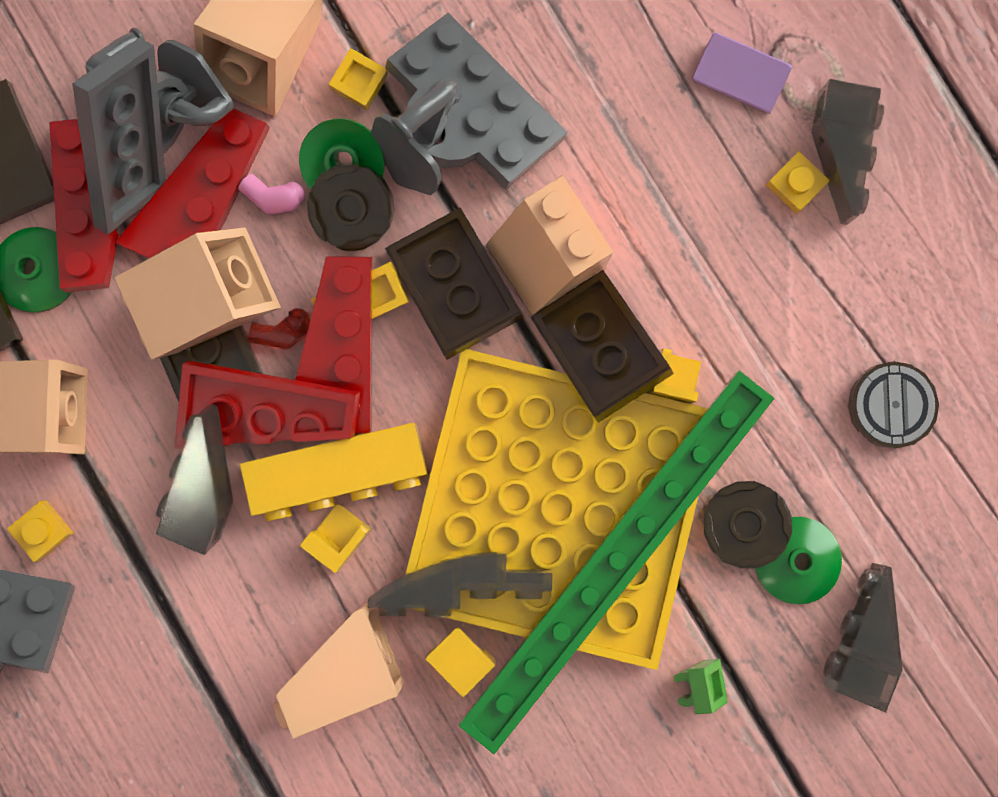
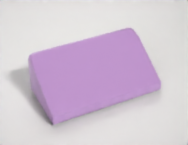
M714 32L706 46L692 81L770 114L791 72L792 65Z

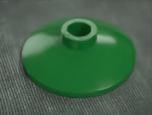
M334 118L323 121L307 133L301 144L299 167L302 177L310 190L321 173L338 164H342L339 160L340 152L350 154L352 163L370 167L381 177L384 176L385 158L381 147L371 135V131L354 120Z
M42 227L24 228L14 232L0 244V289L6 302L12 307L25 312H45L58 307L71 295L72 292L66 293L60 289L57 234L55 231ZM34 260V271L30 274H25L24 266L26 262Z
M792 517V535L786 549L774 562L755 569L761 585L773 597L790 604L812 603L824 597L835 586L842 567L841 550L834 535L823 524L806 517ZM800 553H805L809 560L806 568L799 570L794 563L795 557Z

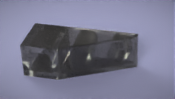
M829 79L818 92L811 134L824 174L830 180L828 187L840 224L848 225L859 214L865 212L870 192L869 188H864L866 174L871 172L876 160L877 147L871 145L874 130L877 131L883 119L884 105L879 104L881 88Z
M213 404L197 415L192 414L188 419L182 433V438L187 440L183 454L180 453L176 457L169 472V478L174 480L170 493L167 492L163 496L156 512V516L161 518L156 535L202 555H206L221 539L233 505L218 406Z
M872 563L870 569L863 571L857 583L856 592L860 595L854 610H849L842 620L840 634L843 637L837 652L832 651L826 660L823 671L824 676H826L824 685L840 694L886 713L903 669L892 568Z

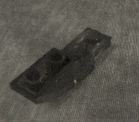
M506 551L456 556L425 565L393 580L368 598V608H379L380 616H406V608H424V616L448 617L452 615V609H460L462 590H470V598L495 599L497 598V591H515L516 599H542V591H552V571L506 569Z

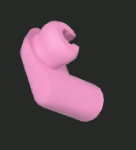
M249 174L245 177L238 187L239 191L264 213L269 215L292 212L305 199L304 189L296 182H288L286 185L268 188L254 174Z

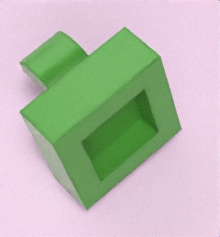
M720 659L703 660L673 676L674 682L686 681L690 684L692 694L680 697L678 704L684 707L694 705L695 714H711L728 703Z

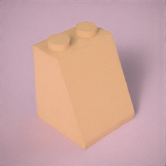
M211 0L194 23L195 49L203 56L232 99L275 117L282 106L319 26L322 14V0Z
M563 175L524 199L486 243L487 248L531 316L600 271H605L613 254L611 247Z
M246 227L196 233L114 277L121 291L122 300L131 313L139 331L140 340L147 349L151 360L179 353L281 308Z
M61 360L0 361V453L85 454L88 368Z
M373 600L361 605L276 694L278 702L274 703V710L277 720L282 729L289 728L293 739L398 696L405 681Z

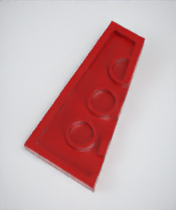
M233 109L218 122L212 124L115 243L149 259L196 233L220 231L240 192L238 187L242 180L247 177L270 129L268 124L237 109Z
M78 119L49 122L60 289L68 293L109 288L117 248L115 241L118 239L119 234L116 232L117 228L110 234H106L94 227Z
M326 256L296 380L360 392L355 433H371L372 257Z
M189 360L182 364L174 449L190 448L199 445L217 447L228 446L234 443L252 442L253 444H269L273 441L286 440L304 442L350 439L355 435L360 392Z

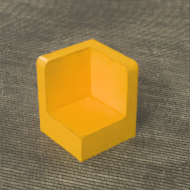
M663 348L660 350V353L674 374L648 390V394L689 404L697 402L699 393L695 392L702 361L672 355V350Z
M337 504L317 530L311 531L300 547L332 572L337 573L341 571L372 531V528L343 505Z
M458 627L436 648L433 647L425 658L462 697L495 667L496 659L484 647L480 649Z

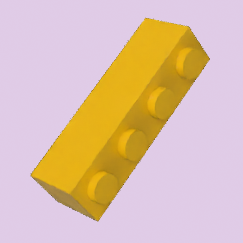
M414 422L354 436L350 439H341L240 463L251 516L264 514L266 522L292 516V507L304 504L308 505L309 512L335 506L334 497L351 494L352 502L378 496L376 487L392 483L394 484L395 491L420 486L419 477L429 475L418 427Z

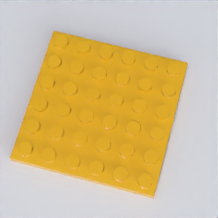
M469 349L462 351L398 606L526 638L707 408L644 393L598 423L566 373ZM698 497L577 651L658 670Z

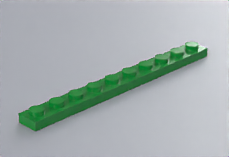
M740 370L733 375L461 719L458 725L493 755L498 751L775 398Z

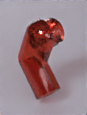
M294 308L276 326L252 322L248 342L288 350L306 337L310 316L304 309Z

